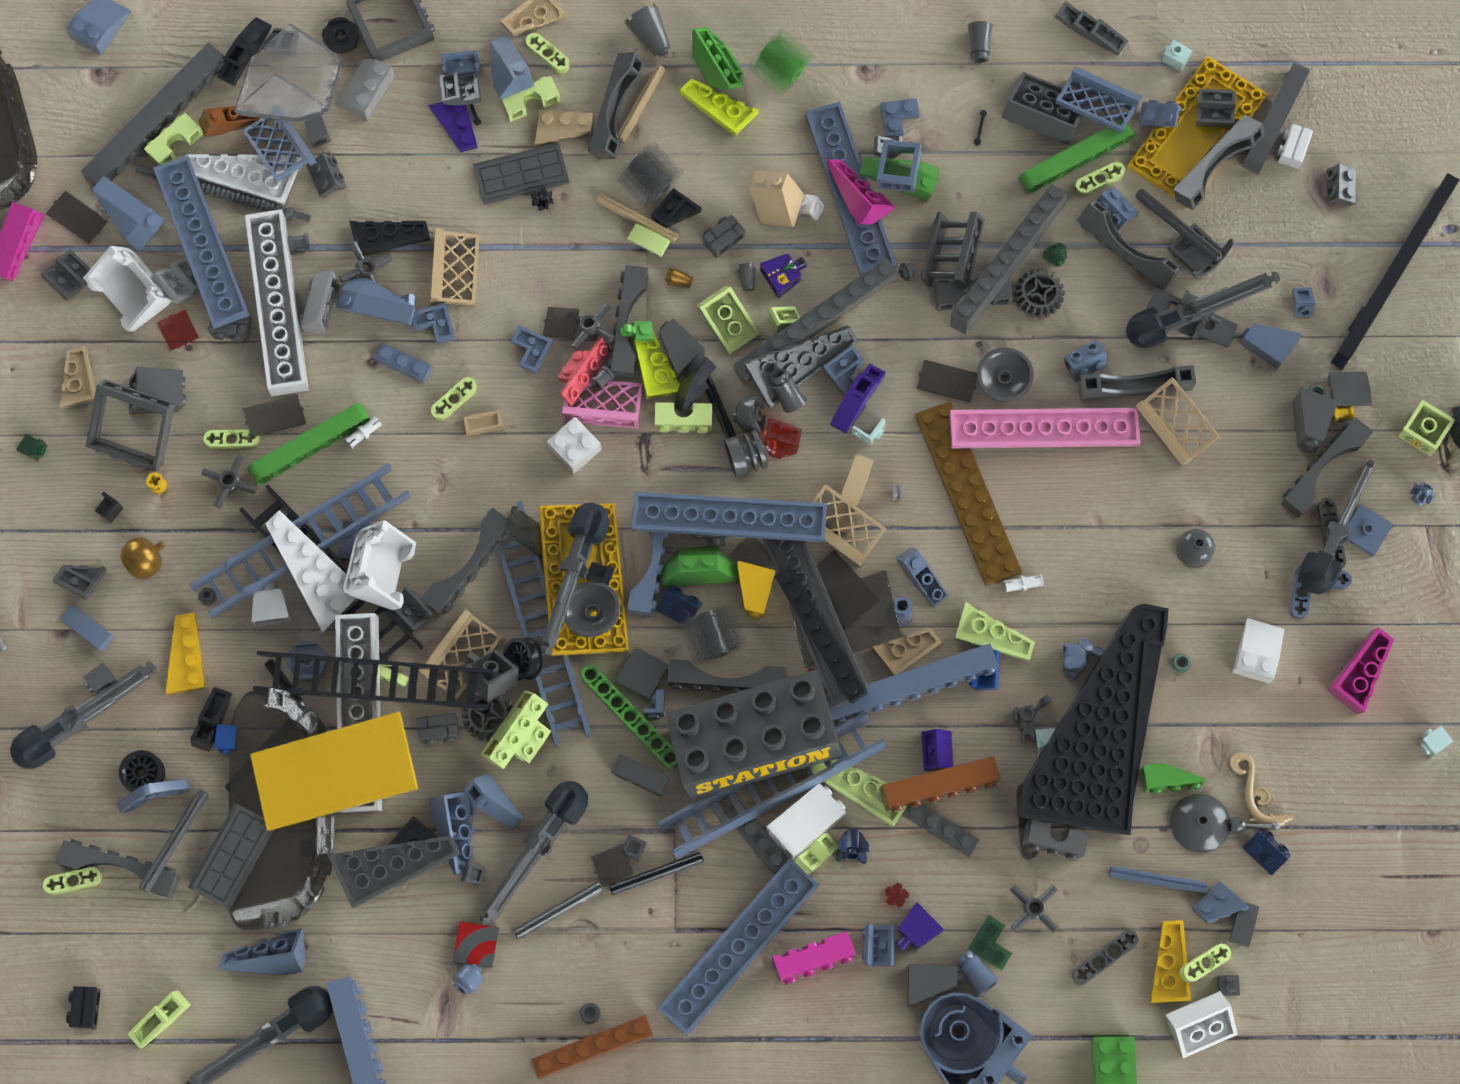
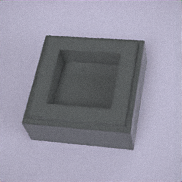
M628 835L621 854L639 862L647 842Z
M466 862L461 881L481 887L486 867Z

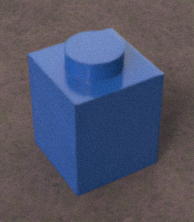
M217 724L214 748L223 755H231L232 752H237L240 729L235 725Z

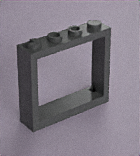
M346 0L347 6L372 59L384 61L434 40L433 32H435V28L432 22L428 23L426 19L429 16L425 7L421 8L420 6L422 1L411 0L424 30L376 49L356 5L365 0Z
M104 379L96 386L85 447L91 448L98 453L108 454L115 459L125 460L132 465L143 466L146 470L156 471L164 464L175 403ZM107 396L163 415L155 456L100 438Z

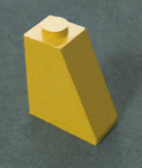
M738 561L737 571L744 613L748 614V617L752 619L764 618L776 570Z

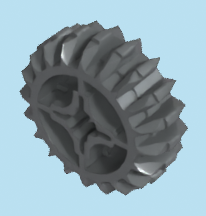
M1040 268L1037 269V273L1032 269L1030 270V275L1025 272L1023 278L1020 277L1018 284L1015 285L1016 291L1014 296L1017 297L1015 302L1020 303L1019 309L1025 308L1024 313L1031 312V317L1038 314L1039 319L1042 317V314L1046 317H1049L1050 313L1055 314L1056 309L1061 308L1060 303L1064 301L1062 296L1065 295V291L1062 290L1064 285L1058 284L1060 277L1054 279L1055 274L1051 273L1049 275L1047 269L1044 273H1041ZM1032 283V290L1025 294V288ZM1054 293V299L1047 304L1046 297Z
M504 694L488 702L487 705L490 706V710L463 708L464 711L468 712L462 714V718L466 719L463 721V725L468 726L466 728L468 733L473 731L471 734L473 738L479 734V741H482L484 736H486V741L489 742L490 736H493L513 708V705H508L510 703L509 698L504 700ZM475 695L474 704L486 702L481 696L477 697ZM495 703H498L504 709V717L495 712ZM487 712L492 714V717H489V719H486L484 716ZM473 714L482 719L481 728L473 723ZM501 722L497 727L487 730L492 723Z

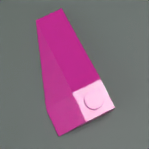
M838 159L827 160L829 169L848 210L854 216L857 223L861 225L874 224L895 209V206L881 192L875 193L870 189L871 184L856 177L857 173L843 161Z

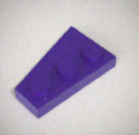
M443 102L429 105L430 110L446 130L459 152L478 148L467 105H446Z

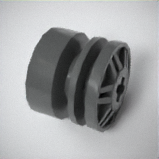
M756 430L750 431L751 440L747 433H743V443H740L737 436L724 439L726 453L735 477L748 474L749 464H751L754 471H758L757 462H759L762 469L767 468L765 447Z

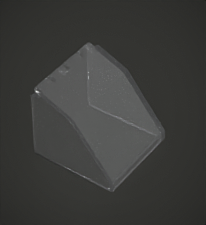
M290 23L249 60L234 112L242 116L295 122L324 115L330 109L342 61L337 59L338 55Z

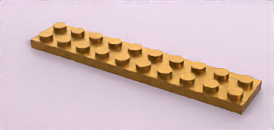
M951 401L915 413V417L985 586H989L1022 573V570L971 448L951 449L949 412L954 410Z

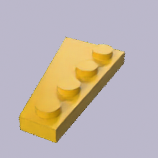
M1183 920L1162 922L1150 1004L1191 1001L1190 982H1185L1180 977L1181 967L1188 963Z

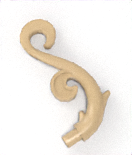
M1244 752L1234 754L1229 761V768L1232 772L1238 775L1246 773V770H1241L1238 767V762L1241 760L1246 761L1249 765L1245 788L1246 806L1253 817L1249 822L1257 824H1273L1276 822L1281 827L1286 822L1293 820L1291 813L1282 816H1274L1269 813V816H1266L1257 809L1254 798L1256 796L1259 797L1260 801L1257 804L1265 806L1270 802L1271 795L1263 787L1253 789L1255 766L1252 757Z

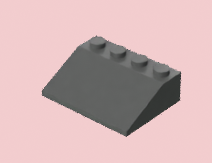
M1023 72L1006 103L1002 118L1021 125L1026 129L1038 132L1043 136L1053 138L1060 143L1070 145L1083 116L1055 104L1063 87ZM1080 94L1075 95L1077 100L1085 99ZM1067 96L1063 97L1062 100L1071 102L1072 98ZM1087 103L1081 104L1080 108L1085 110L1088 106Z

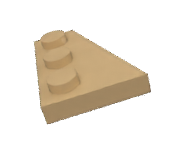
M527 0L501 20V24L512 36H516L564 18L566 13L554 0Z
M539 110L535 146H541L542 143L550 141L552 143L557 142L559 139L567 137L574 138L592 133L594 114Z
M83 346L67 350L60 409L93 402L96 391L87 347Z
M931 628L897 640L893 639L881 645H874L872 649L894 676L905 672L940 647L942 642Z

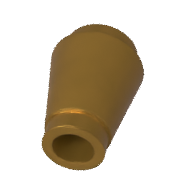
M675 267L668 269L665 282L669 283V285L689 288L693 281L692 276Z

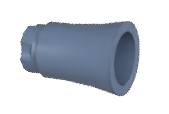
M897 597L888 607L886 617L892 626L903 628L911 623L913 619L912 603L907 597Z
M971 950L956 961L961 972L973 987L977 997L985 994L1000 980Z

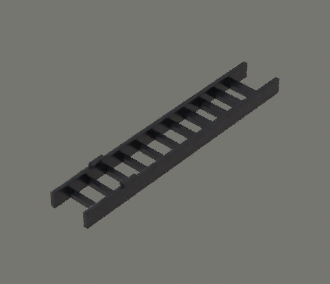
M1449 173L1446 174L1366 306L1361 307L1357 316L1348 328L1349 333L1332 359L1331 364L1343 370L1349 359H1351L1460 179Z
M268 484L265 487L276 501L255 520L242 507L239 509L244 517L265 538L271 534L269 532L266 533L261 525L281 507H284L289 513L286 517L291 522L299 518ZM306 523L299 528L305 535L307 533L310 534L314 539L312 542L316 546L322 543ZM275 542L271 544L280 553ZM330 548L326 549L327 556L331 560L334 559L341 567L340 569L347 573L348 567ZM359 600L351 609L341 615L354 614L366 601ZM379 606L374 612L377 616L384 612L392 620L379 633V641L396 625L405 633L387 652L382 654L379 651V658L382 661H389L388 658L408 639L420 650L424 648L389 609Z
M257 651L258 656L276 658L273 686H253V690L257 692L490 710L489 705L474 704L477 674L493 675L492 669ZM282 658L295 659L292 689L278 688ZM301 660L314 661L311 690L298 688ZM320 661L334 662L331 692L317 691ZM340 663L353 664L350 694L336 693ZM359 664L373 665L370 695L356 694ZM378 666L392 667L389 697L375 696ZM398 667L410 668L407 698L395 697ZM419 669L430 670L427 700L416 699ZM438 671H449L446 701L435 700ZM458 672L469 673L466 703L455 702Z

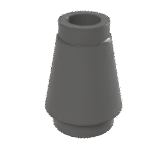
M739 264L737 271L743 291H753L756 272L754 264Z

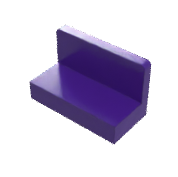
M932 729L921 732L924 771L954 767L951 731Z

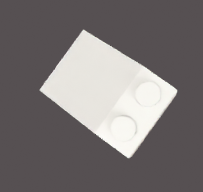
M1247 618L1232 673L1270 684L1274 680L1277 671L1284 629Z

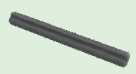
M599 882L593 883L515 928L513 933L517 939L523 938L603 891L602 886Z

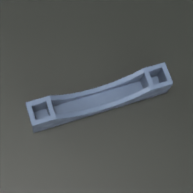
M649 532L653 543L652 559L645 576L630 591L627 607L628 614L651 618V612L656 610L657 601H654V595L659 593L660 582H657L658 575H662L663 564H660L661 557H665L666 546L663 544L664 539H668L669 533Z

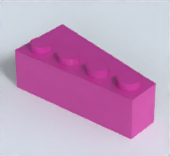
M15 202L11 203L0 232V277L12 282L17 277L19 268L45 217L44 214Z
M1379 627L1371 630L1327 691L1357 715L1364 713L1394 639Z
M848 931L825 938L821 940V943L813 942L802 947V950H790L783 954V957H780L779 954L772 956V963L779 982H785V985L796 982V978L803 975L804 978L815 975V971L822 968L823 971L834 968L833 964L841 961L842 964L853 961L852 957L856 953Z

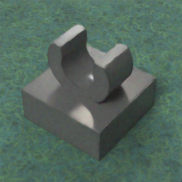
M1239 975L1217 976L1218 992L1220 991L1223 996H1240Z

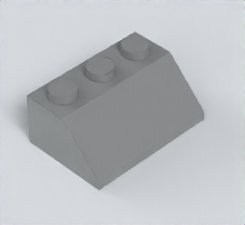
M376 59L362 60L336 102V106L368 121L395 77L392 67Z
M332 270L315 273L313 280L311 279L309 282V297L305 298V312L301 314L299 321L304 332L326 336L339 287L335 273Z

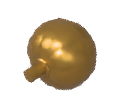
M144 537L131 539L122 547L120 556L122 563L135 578L146 579L152 577L160 570L162 560L159 551L165 548V545L162 541L154 545Z

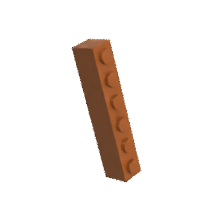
M993 756L883 784L879 791L885 811L892 810V813L903 810L905 806L910 805L911 808L921 806L924 801L929 800V803L940 801V797L948 796V798L959 796V792L966 791L967 794L972 793L982 786L985 789L996 786L1001 777Z
M646 1015L542 1054L531 1060L537 1077L541 1080L650 1038L653 1034Z

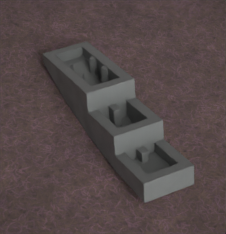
M1067 1L1062 4L1054 16L1076 33L1116 55L1121 53L1128 42L1125 37L1103 20L1094 19L1084 10L1080 12Z

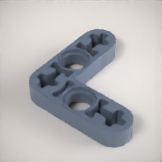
M1300 566L1294 573L1290 603V615L1297 620L1303 619L1308 614L1311 593L1308 591L1304 597L1297 594V588L1303 587L1298 575ZM1342 571L1339 578L1343 576L1347 582L1342 585L1341 581L1337 580L1333 589H1346L1352 582L1351 575L1346 571ZM1299 601H1306V603H1301V610L1304 612L1299 615L1295 609L1299 606Z
M188 779L143 785L117 803L120 813H127L137 809L151 798L187 792L190 790Z

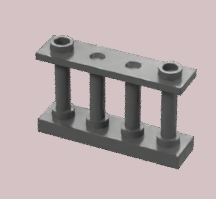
M937 212L936 219L933 222L934 227L924 268L921 271V280L928 287H932L934 278L954 279L962 288L969 287L985 221L978 212H970L969 219L948 220L941 212ZM946 228H966L963 237H944ZM942 245H962L959 254H940ZM938 262H958L955 271H936Z

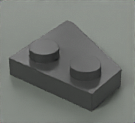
M62 565L53 578V583L87 600L107 569L104 566L88 568L85 565Z

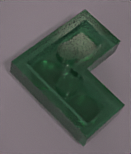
M988 915L967 950H971L972 953L1002 971L1012 953L997 944L996 940L1006 925Z

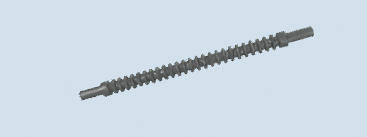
M140 165L136 166V172L152 176L153 179L157 180L154 169ZM198 181L202 192H206V195L210 193L211 196L215 195L217 198L220 196L221 199H224L225 197L227 201L229 199L231 202L235 200L236 203L240 202L241 205L245 203L246 206L250 205L251 208L255 206L256 209L260 208L261 211L265 209L266 212L282 209L286 218L292 219L293 217L307 222L311 221L312 215L295 211L292 207L286 208L285 205L281 207L280 204L276 205L275 202L271 204L270 201H261L260 198L256 200V197L251 198L250 195L246 197V194L241 195L240 192L236 194V191L231 192L230 189L226 191V188H216V185H206V182L202 184L201 181Z

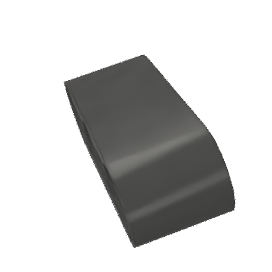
M623 755L618 756L611 770L613 775L662 797L670 781L668 776Z

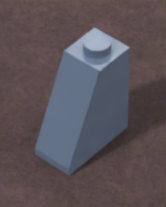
M1253 324L1250 329L1247 327L1242 333L1241 337L1243 340L1240 344L1278 369L1297 344L1302 334Z

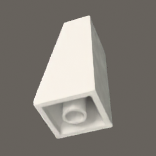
M816 785L767 826L766 833L792 861L806 851L816 839L831 829L846 814L844 804L840 800L835 801L831 796L833 793L826 785Z

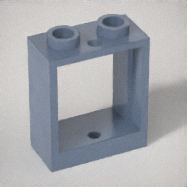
M884 140L876 179L879 189L915 192L922 154L921 144L913 141ZM888 152L914 154L910 177L884 174Z

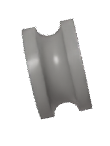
M892 484V501L895 499L902 501V484H899V486Z

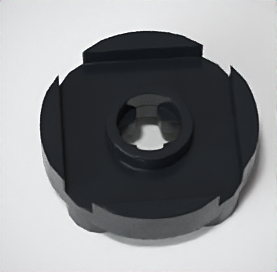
M337 17L331 19L328 25L323 28L322 39L330 52L346 53L357 47L359 32L357 26L347 18ZM339 32H342V34L345 35L343 38H336V36L339 35Z

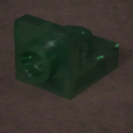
M25 434L16 450L38 462L39 458L43 457L46 453L47 445L43 440Z

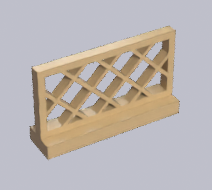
M435 228L430 304L447 303L475 306L479 234L443 231L442 228ZM446 237H452L458 243L450 248L446 243ZM465 240H475V246L468 249L463 243ZM459 245L466 251L461 257L453 251ZM449 253L457 259L451 265L444 260V257ZM468 254L474 259V263L469 267L462 261ZM458 262L465 268L459 275L452 268ZM448 270L455 276L449 283L443 277V274ZM467 272L473 277V280L468 284L461 278ZM456 280H459L464 286L458 292L451 286ZM446 288H449L454 293L451 298H442V292ZM467 289L472 294V299L464 300L460 294Z
M1173 377L1144 401L1136 405L1137 409L1181 465H1187L1195 456L1220 437ZM1171 384L1176 388V397L1166 396V388ZM1155 397H1161V409L1154 408L1150 401ZM1165 398L1175 399L1174 410L1164 409ZM1179 399L1186 400L1188 403L1187 412L1177 411ZM1164 411L1174 412L1172 424L1165 423L1163 420ZM1177 413L1187 414L1186 425L1176 424ZM1190 414L1197 415L1200 418L1199 427L1189 426ZM1175 426L1185 427L1184 438L1176 437L1174 434ZM1188 428L1198 429L1197 440L1187 439ZM1202 429L1209 430L1213 437L1208 441H1202ZM1187 441L1197 442L1196 451L1191 455L1186 449Z
M824 484L812 502L817 503L820 499V503H823L822 495L826 490L831 492L834 502H828L827 505L834 504L835 515L826 516V519L836 518L837 522L836 529H828L825 526V541L858 566H861L887 528L831 487ZM846 503L849 513L838 514L836 504ZM861 514L864 524L853 526L852 515ZM849 516L851 526L840 528L838 517ZM876 525L881 529L877 536H868L867 526ZM865 527L866 538L855 539L854 528ZM851 529L853 540L844 541L841 538L840 531ZM867 540L868 548L862 554L857 550L856 542Z
M465 609L425 664L440 665L443 661L445 666L460 667L467 665L466 663H459V652L469 651L470 653L472 652L471 650L483 649V655L485 656L495 649L503 637ZM471 621L479 625L480 633H468V625ZM491 634L497 639L492 645L484 646L483 635ZM480 635L482 646L471 648L469 637ZM467 638L468 648L457 650V640ZM455 653L457 664L446 665V655ZM421 669L419 674L429 680L430 670ZM444 671L445 680H437V686L447 693L448 676L447 671ZM458 672L459 677L457 680H460L461 688L455 695L456 700L467 687V684L462 682L461 672Z

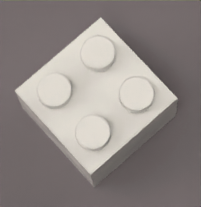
M576 417L547 441L548 449L573 475L602 450L601 443Z

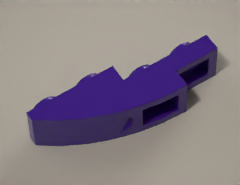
M869 364L852 384L830 425L847 434L865 409L866 402L884 379L886 372Z

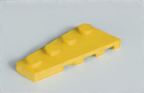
M195 612L175 615L166 685L167 695L206 688Z

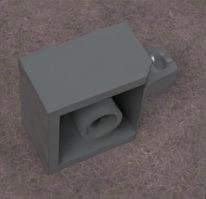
M494 650L483 657H479L473 652L466 655L465 663L467 665L464 667L493 670V675L477 674L476 693L485 701L489 702L518 685L519 668L499 651ZM463 673V682L468 685L469 673Z

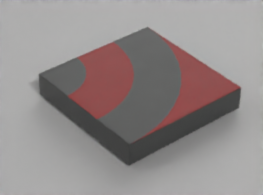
M459 922L453 962L493 968L499 927Z

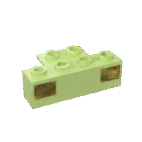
M524 690L480 755L494 766L502 769L505 768L513 755L521 761L530 763L551 733L548 728L537 721L548 704L535 693Z

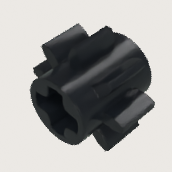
M546 187L536 188L535 194L531 193L532 206H537L539 211L541 209L548 210L549 204L554 203L553 198H551L553 196L552 191L548 192Z

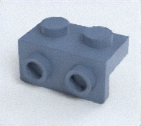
M1157 100L1142 102L1139 124L1143 126L1177 128L1179 112H1182V108L1177 105V102L1167 101L1166 104H1162Z
M1115 187L1103 192L1097 199L1099 203L1110 211L1117 231L1139 213Z
M1097 340L1064 356L1065 361L1070 366L1071 377L1075 383L1079 381L1081 375L1093 374L1108 366L1106 351Z
M866 924L863 931L865 946L862 958L864 964L871 967H894L895 926Z

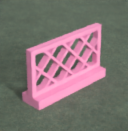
M609 380L604 385L605 387L602 391L593 394L589 389L593 385L589 381L582 393L586 390L591 397L584 402L578 397L577 400L580 404L577 407H569L568 403L564 401L562 410L563 422H569L576 417L582 424L638 429L643 384ZM617 387L620 391L612 396L608 389ZM629 389H638V394L631 398L627 391ZM605 392L609 399L601 403L597 397ZM624 394L628 401L620 405L616 399ZM592 400H595L599 405L595 409H590L587 406ZM613 401L618 408L610 411L605 406ZM632 403L636 411L631 413L627 412L624 408Z

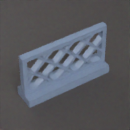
M1074 67L1055 104L1119 133H1123L1132 115L1136 112L1142 96ZM1072 84L1080 89L1072 90L1070 85ZM1087 92L1096 95V97L1089 98ZM1083 94L1085 99L1077 100L1075 95ZM1071 96L1072 101L1067 102L1062 100V98ZM1103 100H1107L1113 104L1105 105ZM1099 101L1101 106L1094 108L1091 102ZM1087 103L1089 109L1084 110L1080 108V105ZM1120 107H1123L1129 110L1130 112L1122 113ZM1116 109L1118 114L1110 115L1108 110ZM1104 111L1106 116L1100 117L1096 112ZM1121 119L1123 124L1120 126L1115 124L1113 120Z
M276 104L271 107L273 110L271 113L242 131L276 182H279L307 163L312 166L317 162L280 106ZM274 118V126H266L267 122ZM254 130H260L258 137L250 136L249 133ZM264 131H272L270 138L262 137ZM276 132H283L282 139L274 138ZM260 142H268L266 149L259 148ZM272 143L280 144L278 150H271ZM284 144L292 145L290 151H282ZM269 154L276 155L274 161H267ZM281 155L288 156L286 163L279 162ZM293 156L302 159L297 163H291ZM277 166L285 167L283 172L276 175Z

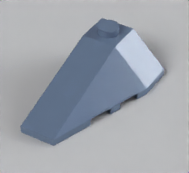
M507 34L491 40L493 86L500 100L533 87L534 83L531 72Z
M105 176L92 189V192L106 210L114 225L117 226L125 241L139 252L165 222L152 209Z
M357 276L350 279L340 289L336 308L346 313L411 325L415 311L413 305L373 280Z
M303 929L283 931L277 933L278 937L267 941L266 938L259 940L260 943L255 946L249 947L245 945L224 953L219 968L220 970L273 975L300 973L306 961Z

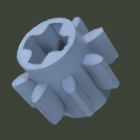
M1421 482L1420 485L1415 483L1410 492L1413 495L1411 500L1420 506H1423L1425 502L1430 504L1435 496L1432 493L1434 489L1425 482Z

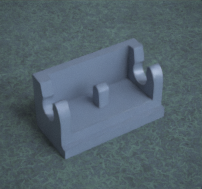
M477 50L441 54L443 74L457 71L460 76L476 71L478 76H481Z

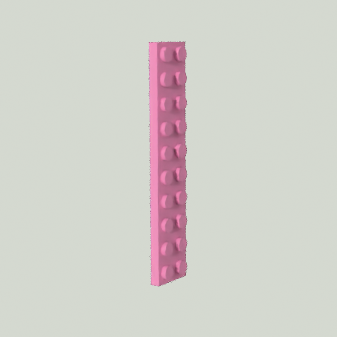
M1137 408L950 410L951 449L1140 446L1141 444Z

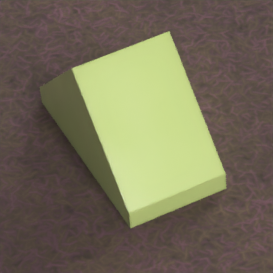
M795 306L771 307L769 309V321L776 334L800 318Z

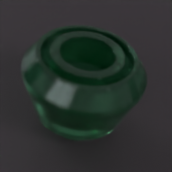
M1056 243L1049 246L1043 252V259L1050 265H1055V267L1061 266L1067 258L1066 245Z

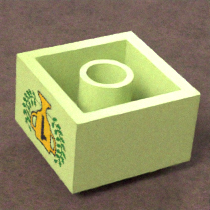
M1422 400L1415 408L1398 437L1431 457L1441 444L1455 419Z

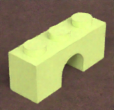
M552 76L541 77L536 82H533V87L501 100L510 122L527 115L525 103L530 99L539 100L543 108L561 102L560 94Z
M184 113L176 117L168 128H164L158 137L149 141L144 150L147 156L159 166L176 159L173 151L170 149L175 141L181 140L191 146L203 133L200 126Z
M655 402V430L663 433L670 432V430H678L680 433H687L689 431L707 433L712 431V404L693 403L691 415L679 417L675 413L674 403Z

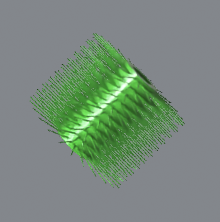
M775 36L776 38H772L768 44L766 41V46L763 47L762 51H759L761 53L755 61V68L763 70L768 78L770 77L774 80V85L780 88L783 85L788 86L794 83V81L797 83L801 73H805L803 69L806 67L805 64L809 61V58L802 56L803 51L801 52L799 49H795V47H790L792 45L791 42L789 43L787 40H783V38L779 40V36Z

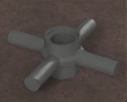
M355 241L350 246L358 262L355 269L340 275L339 279L341 282H345L359 276L376 282L373 276L376 267L392 261V257L390 254H387L374 261L370 258H364L357 241ZM361 265L369 266L370 272L363 271Z
M604 303L595 316L588 314L581 317L573 311L568 313V318L580 324L582 331L572 343L571 347L577 350L587 337L596 338L601 336L609 342L614 340V335L602 329L600 320L611 308L609 304Z
M237 454L230 471L226 470L219 474L206 468L202 470L201 475L219 481V486L222 488L214 504L217 508L221 509L228 492L240 489L255 495L257 491L256 487L240 482L237 475L244 460L242 455ZM233 478V482L231 484H225V481L227 479Z
M1016 885L1010 889L1024 904V914L1011 926L1013 931L1017 932L1029 919H1040L1052 932L1058 928L1044 913V904L1057 891L1055 886L1051 885L1039 898H1029ZM1036 904L1039 907V912L1032 913L1029 910V905Z

